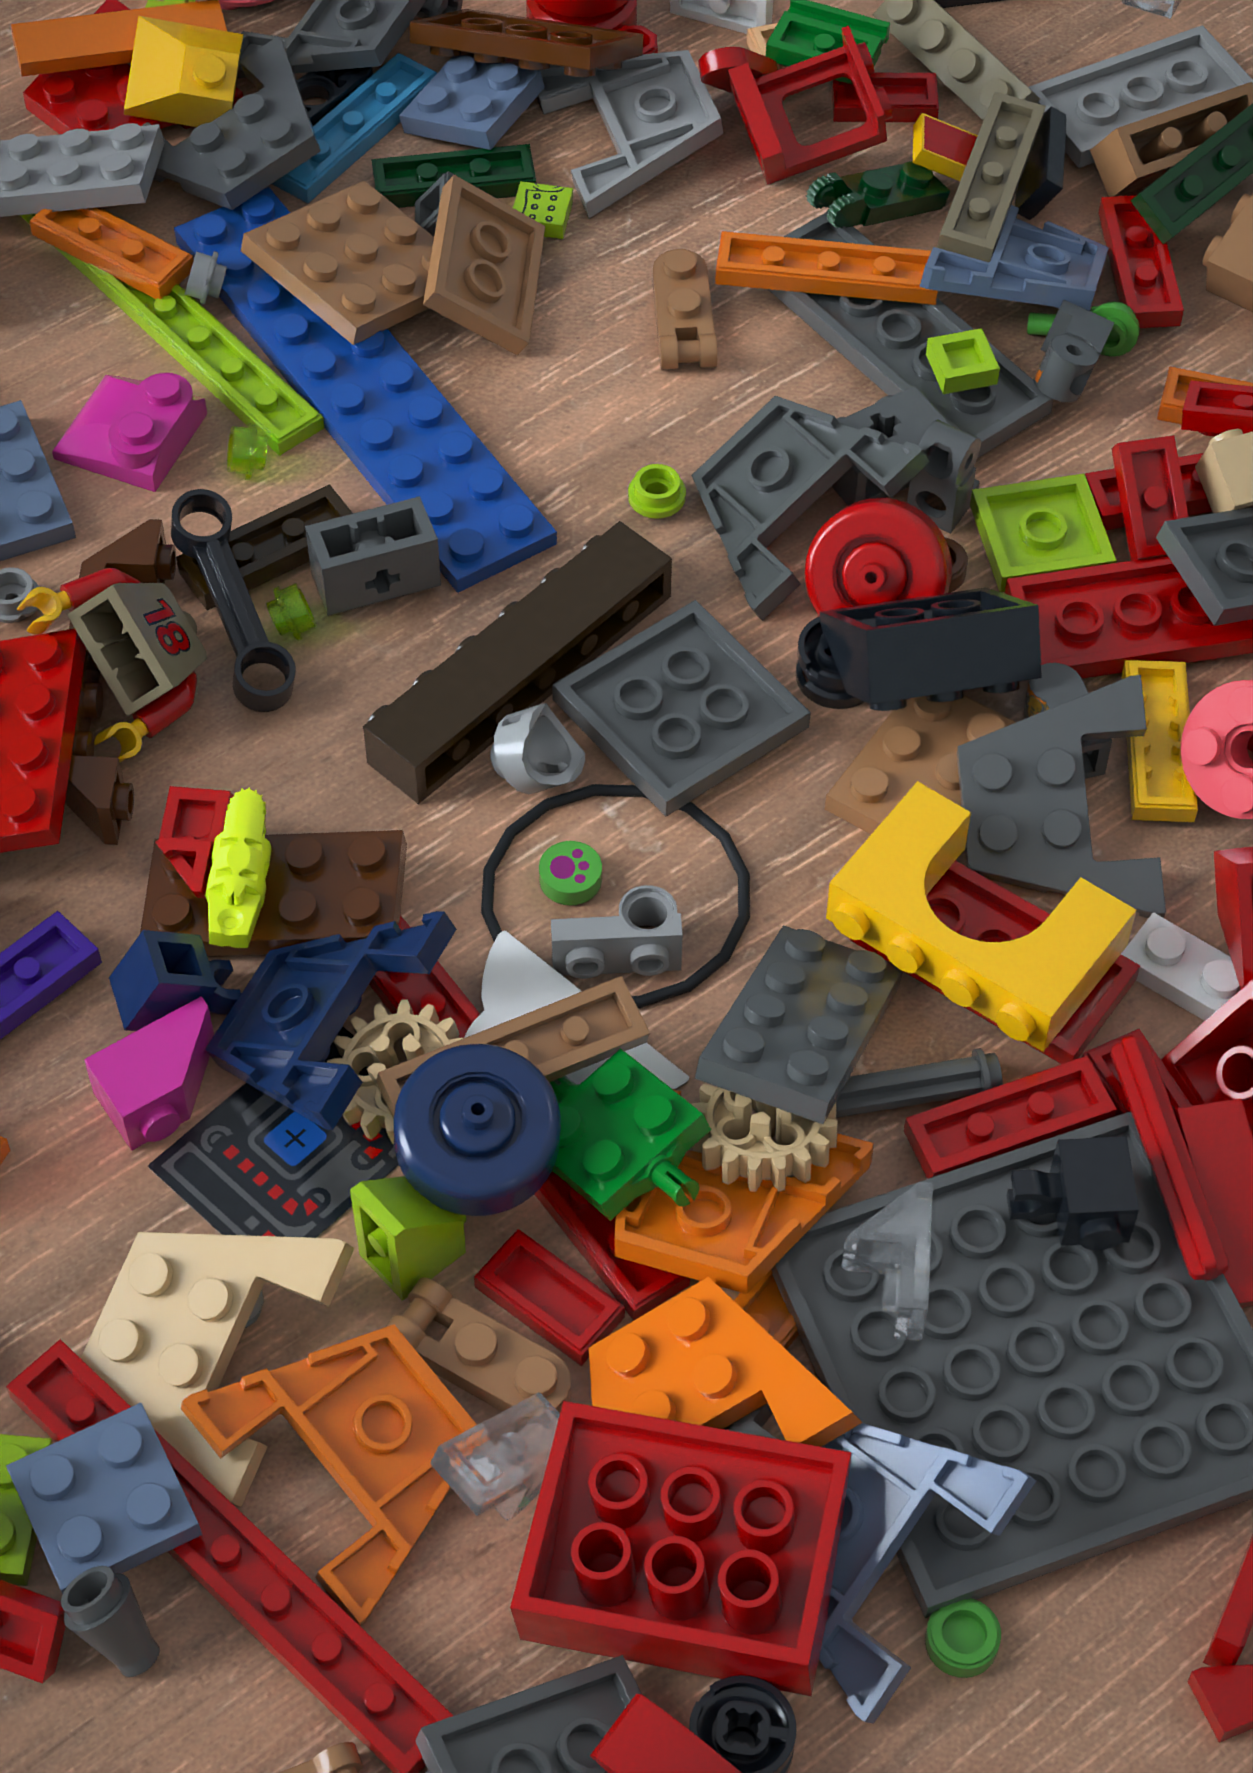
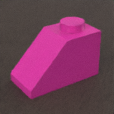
M202 996L84 1059L94 1095L131 1151L147 1142L165 1139L181 1123L189 1120L210 1058L205 1048L214 1036L209 1007Z

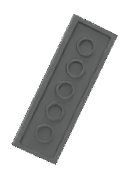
M827 212L784 236L874 245L853 226L848 228L844 226L842 229L834 227L827 220ZM768 289L888 396H893L912 386H916L951 426L980 438L981 447L977 459L1052 412L1054 399L1043 394L1030 376L990 342L988 343L1000 367L998 384L943 395L926 356L928 338L974 329L938 298L936 305Z

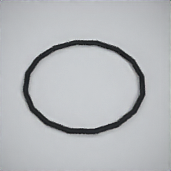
M592 784L544 799L505 829L483 869L481 914L493 941L502 932L493 912L495 871L514 837L550 809L592 796L647 798L635 785ZM692 802L687 803L678 810L689 814L720 840L738 876V917L720 953L683 982L640 996H632L637 1008L691 992L729 961L750 919V874L730 834Z

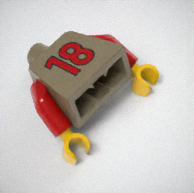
M105 568L62 584L60 587L61 592L59 593L46 587H36L29 592L17 608V611L33 606L44 614L30 624L26 629L27 632L34 635L44 633L59 617L61 612L68 609L70 611L67 614L68 618L127 716L133 714L134 721L131 723L119 722L99 732L94 739L95 745L111 736L115 737L121 744V752L118 756L119 762H123L137 755L142 746L143 736L146 735L148 738H153L191 709L197 686V675L194 670L207 659V654L197 637V625L194 618L181 610L166 585L163 583H142L140 580L118 569Z

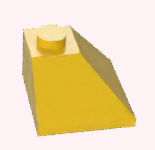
M138 16L124 115L198 127L201 124L214 121L232 109L243 34Z

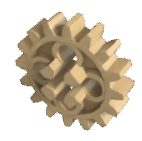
M405 999L401 1000L397 1014L388 1015L381 1003L374 1005L375 1020L368 1024L363 1019L354 1016L351 1019L356 1032L354 1037L351 1039L346 1036H336L334 1044L343 1058L327 1060V1063L348 1064L357 1075L364 1067L369 1066L367 1068L369 1075H358L363 1083L343 1113V1117L349 1125H353L361 1120L362 1130L369 1139H373L380 1132L381 1128H386L392 1144H394V1119L376 1083L378 1072L400 1064L393 1048L395 1042L399 1038L406 1036L403 1039L402 1045L407 1059L410 1060L463 1039L458 1038L460 1034L455 1021L451 1017L439 1022L435 1007L431 1004H427L419 1015H414L409 1001Z
M706 1084L699 1088L700 1102L692 1103L695 1108L704 1114L711 1128V1131L692 1147V1150L702 1152V1167L706 1171L722 1166V1182L727 1185L734 1182L739 1176L748 1178L749 1191L754 1192L758 1190L762 1180H771L778 1191L785 1190L786 1177L794 1175L797 1179L806 1183L811 1180V1164L826 1168L829 1164V1148H836L838 1121L836 1120V1102L824 1124L726 1089ZM775 1135L776 1143L772 1140V1137H774Z

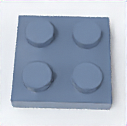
M467 55L452 56L399 115L403 131L407 134L491 150L545 88L541 71L523 69L511 63L477 62L474 58Z
M142 1403L6 1465L62 1595L67 1586L78 1575L90 1568L107 1566L114 1573L122 1574L202 1535L199 1523Z

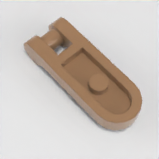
M687 249L666 251L654 261L652 280L661 370L678 369V363L699 362L700 368L717 367V339L714 332L708 269L705 260L699 254Z
M422 1277L418 1280L408 1295L411 1304L402 1316L394 1315L386 1325L387 1327L395 1324L436 1375L518 1421L530 1425L546 1424L560 1416L563 1401L570 1402L571 1376L564 1360L549 1349L454 1298L445 1287L430 1278ZM432 1320L448 1328L440 1341L431 1338L425 1333Z

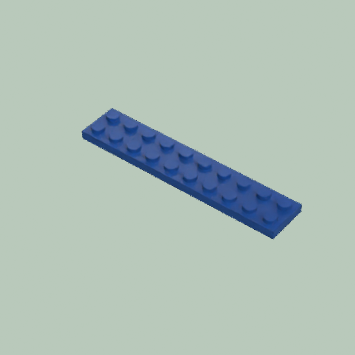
M269 187L263 189L233 210L221 207L174 227L176 244L181 250L193 255V259L196 251L210 256L213 255L214 251L218 252L217 264L227 266L219 297L291 387L323 416L324 428L386 505L420 496L438 538L440 572L457 593L557 545V531L388 329L380 330L373 336L352 345L241 252L244 233L290 213Z

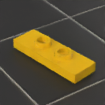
M1125 660L1122 679L1133 675H1141L1147 728L1144 736L1126 737L1132 820L1195 822L1198 811L1197 795L1186 778L1181 760L1182 733L1190 715L1186 662Z

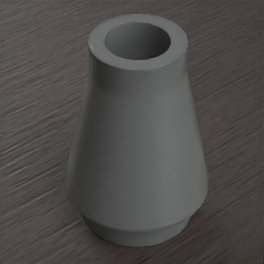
M97 1566L84 1571L67 1586L61 1598V1606L65 1611L64 1623L67 1628L115 1664L126 1677L138 1676L155 1663L160 1653V1647L151 1636L127 1576L121 1573H114L110 1567Z

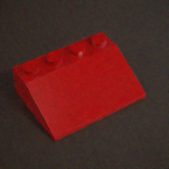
M563 1401L510 1606L520 1640L612 1658L623 1655L627 1661L719 1679L741 1675L752 1676L769 1682L780 1691L812 1697L827 1620L850 1471L851 1452Z

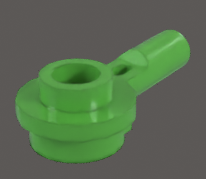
M1115 301L1107 302L1100 306H1092L1091 312L1115 322L1100 354L1113 357L1122 356L1131 351L1137 343L1140 333L1139 322L1133 310L1129 306ZM1030 312L1027 333L1029 335L1047 336L1056 314Z

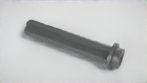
M981 1048L972 1050V1057L850 1076L836 1101V1118L968 1097L1003 1085L999 1059L995 1052L984 1054Z

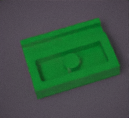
M790 0V8L788 11H784L766 44V57L773 59L777 64L791 66L843 46L841 28L849 25L856 44L866 43L875 66L881 55L883 44H886L889 39L890 22L810 0ZM846 77L834 79L853 85L852 81Z

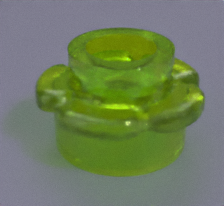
M249 423L247 428L232 426L228 440L227 471L244 474L245 480L251 479L254 469L264 470L267 458V436L258 435L254 423Z
M297 583L283 589L277 586L273 589L275 599L266 603L269 614L281 636L292 632L294 638L300 641L303 639L301 633L317 626L312 611Z

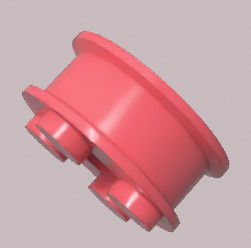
M1253 680L1226 683L1205 695L1191 711L1184 726L1181 739L1183 770L1196 795L1215 811L1239 819H1253V761L1249 757L1247 750L1248 741L1253 735Z

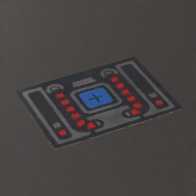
M343 1026L337 1036H346L351 1039L354 1037ZM334 1040L330 1045V1052L324 1061L325 1063L330 1059L343 1058L340 1056ZM369 1066L364 1067L358 1075H369L367 1071ZM245 1083L154 1159L148 1167L221 1235L317 1238L352 1207L350 1194L352 1187L361 1181L384 1179L399 1166L395 1153V1145L392 1144L386 1128H381L380 1132L373 1139H369L362 1130L361 1120L353 1125H349L342 1115L334 1130H327L255 1087Z

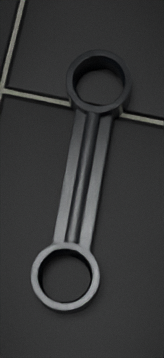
M195 489L181 495L174 503L171 517V538L180 552L197 559L237 657L232 682L234 694L240 703L251 710L258 712L277 710L285 705L292 695L296 673L295 662L285 648L268 641L228 544L232 524V511L228 502L221 495L210 490ZM204 512L216 517L221 522L222 528L210 536H196L187 532L181 526L180 521L188 514ZM258 663L270 664L284 674L285 683L274 690H259L250 686L244 680L242 674L251 665Z

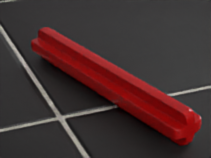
M1133 1035L1122 1038V1042L1112 1046L1110 1055L1190 1277L1194 1280H1205L1207 1282L1217 1279L1219 1275L1228 1271L1229 1260L1150 1044L1145 1038H1135Z

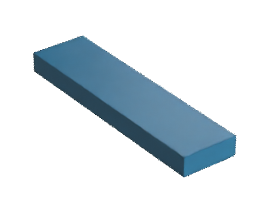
M397 53L313 126L321 151L272 183V185L306 203L311 202L401 122L399 115L437 72Z

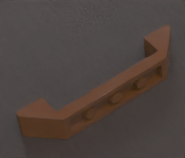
M150 519L84 560L81 565L79 578L105 568H115L140 580L142 583L165 584V580H173L175 577L176 548L174 544H166L162 520ZM70 621L69 629H73L74 626ZM86 648L65 804L104 844L118 845L122 820L130 821L133 815L134 788L132 783H124L118 757L94 756V738L92 731L89 730L91 719H100L103 688L101 682H99L100 670Z

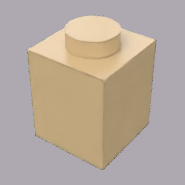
M1241 429L1225 431L1209 441V446L1195 466L1213 513L1253 507V431L1243 434Z

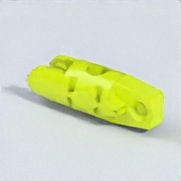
M250 787L246 790L241 788L240 792H235V796L230 798V804L227 805L228 810L226 811L224 831L216 836L213 844L212 867L205 895L208 902L210 945L248 948L264 904L266 892L265 878L270 865L272 848L270 842L265 838L266 802L262 800V795H259L257 790L253 791Z

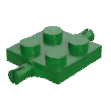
M621 1048L580 1084H575L566 1075L549 1082L556 1094L561 1114L559 1150L552 1171L611 1221L635 1198L653 1190L655 1187H659L678 1206L684 1207L690 1204L685 1193L695 1200L699 1193V1183L687 1176L678 1166L686 1152L711 1131L702 1112Z

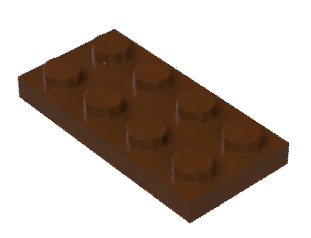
M462 9L410 21V43L430 46V54L459 56L461 51L474 53V60L482 63L505 62V57L519 59V67L529 70H545L550 68V64L564 66L565 75L575 77L595 76L596 68L620 69L622 68V61L643 55V34L472 9Z
M403 830L265 835L272 848L270 865L265 878V899L248 948L221 947L209 944L207 899L197 898L155 843L158 839L154 840L140 933L142 930L201 935L207 956L265 955L270 950L338 934L347 943L367 938L376 925L395 921L399 926L407 842Z

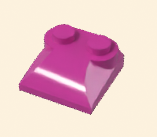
M158 373L149 376L143 381L106 374L53 449V459L156 492L206 417L205 398L193 395L190 383L184 377L174 373Z

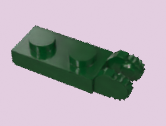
M913 161L842 177L836 172L829 173L827 176L822 175V177H818L815 181L813 180V183L809 185V189L806 191L807 201L816 209L829 207L826 215L827 220L837 229L839 227L842 229L844 226L848 228L861 224L865 227L940 210L945 207L950 194V190L933 175L932 170L914 164Z

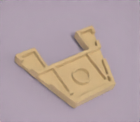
M138 1232L81 1359L131 1407L142 1403L153 1428L232 1504L242 1507L268 1446L247 1438L220 1459L181 1410L182 1401L193 1393L205 1389L208 1392L218 1389L266 1282L329 1307L355 1248L336 1238Z

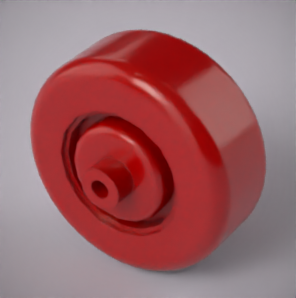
M891 498L861 500L845 507L823 524L813 538L805 563L807 593L819 616L821 611L943 595L948 593L952 577L949 547L935 522L917 507Z

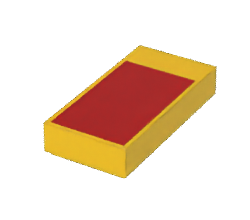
M922 113L913 125V163L960 181L978 135Z

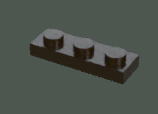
M330 484L231 531L228 544L248 591L309 562L305 526L353 514ZM185 554L177 556L176 561L179 574L205 609L209 610L216 607L197 559Z

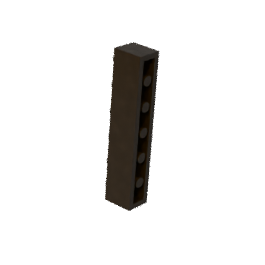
M621 521L603 535L592 537L578 555L563 567L555 568L547 573L538 587L519 602L514 601L508 604L493 623L478 635H472L463 640L454 654L434 670L423 672L414 681L409 690L390 705L381 706L370 716L368 722L363 726L367 764L417 804H420L494 743V735L498 723L506 715L544 702L553 694L554 683L595 660L671 597L672 558Z

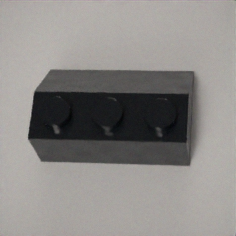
M986 587L945 593L939 596L917 597L820 612V624L847 694L869 703L872 710L891 711L902 709L907 706V699L926 696L928 701L933 702L955 701L964 697L963 690L983 687V691L988 693L1013 692L1020 688L1019 681L1042 678L1038 605Z

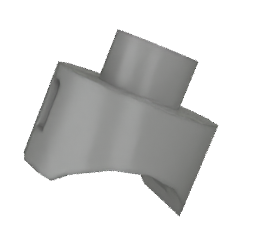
M543 703L506 715L498 723L494 735V744L490 751V759L494 770L501 778L506 779L517 791L529 795L573 782L582 772L585 763V752L561 724L547 703Z

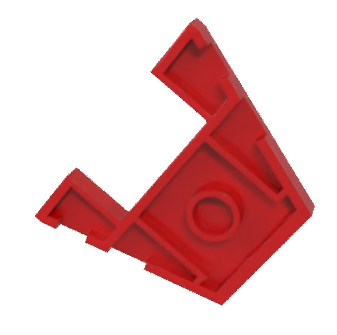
M106 0L94 14L131 9L118 0ZM127 63L39 74L23 92L26 109L58 134H63L73 129H86L88 131L115 129L120 125L128 123L142 126L149 122L151 125L159 124L160 129L175 125V123L124 115L131 68ZM237 87L233 107L244 96L243 92ZM179 124L184 129H189L193 127Z

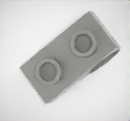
M652 885L638 886L628 891L622 897L619 904V916L551 919L553 969L562 976L571 975L581 979L593 978L600 974L632 972L652 976L665 971L681 970L682 922L681 913H677V905L674 898L669 892L660 887ZM649 925V926H654V927H657V928H654V929H642V928H639V927H640V926Z

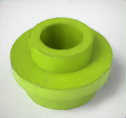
M650 464L641 468L630 482L628 500L631 507L640 515L655 519L666 518L676 514L683 507L686 500V488L679 474L673 468L664 464Z

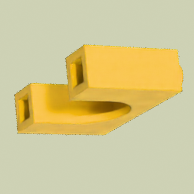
M917 781L830 881L826 919L831 921L846 937L853 940H862L885 954L898 969L906 973H915L937 986L953 1003L962 1007H971L994 1021L1010 1038L1017 1041H1026L1044 1052L1127 947L1137 910L1080 877L1041 926L1026 936L1005 942H984L970 939L954 932L934 914L926 896L965 850L971 812Z

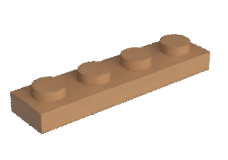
M622 976L380 1071L378 1072L376 1083L394 1119L398 1096L409 1076L424 1061L443 1050L466 1044H489L503 1047L518 1053L532 1062L544 1074L547 1080L551 1082L610 1058L620 1048L627 1051L646 1043L650 1031Z

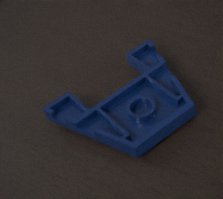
M436 911L423 914L422 922L424 925L401 930L397 923L393 921L374 926L367 938L346 943L342 936L338 934L270 950L205 1050L222 1069L322 1128L334 1130L363 1082L350 1065L324 1062L329 1055L330 1045L348 1016L353 1014L360 1006L362 994L376 972L430 974L457 929L444 911Z

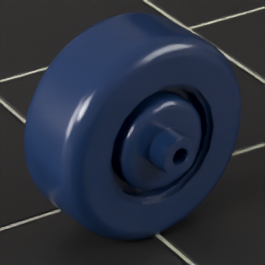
M466 1044L443 1050L416 1068L400 1091L394 1112V1145L399 1166L414 1189L441 1209L460 1215L487 1216L515 1208L532 1197L542 1187L552 1172L557 1159L561 1132V1114L556 1094L544 1074L532 1062L514 1051L489 1044Z

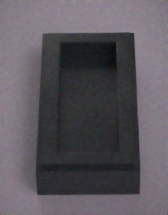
M1052 106L1044 113L1039 132L1016 191L1015 207L1019 208L1018 214L1028 220L1034 218L1063 189L1067 119L1065 113Z

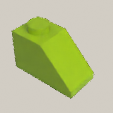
M405 1176L361 1181L350 1189L359 1255L402 1301L408 1297L420 1278H434L466 1253L464 1223L467 1221L466 1215L452 1213L434 1205L415 1190Z

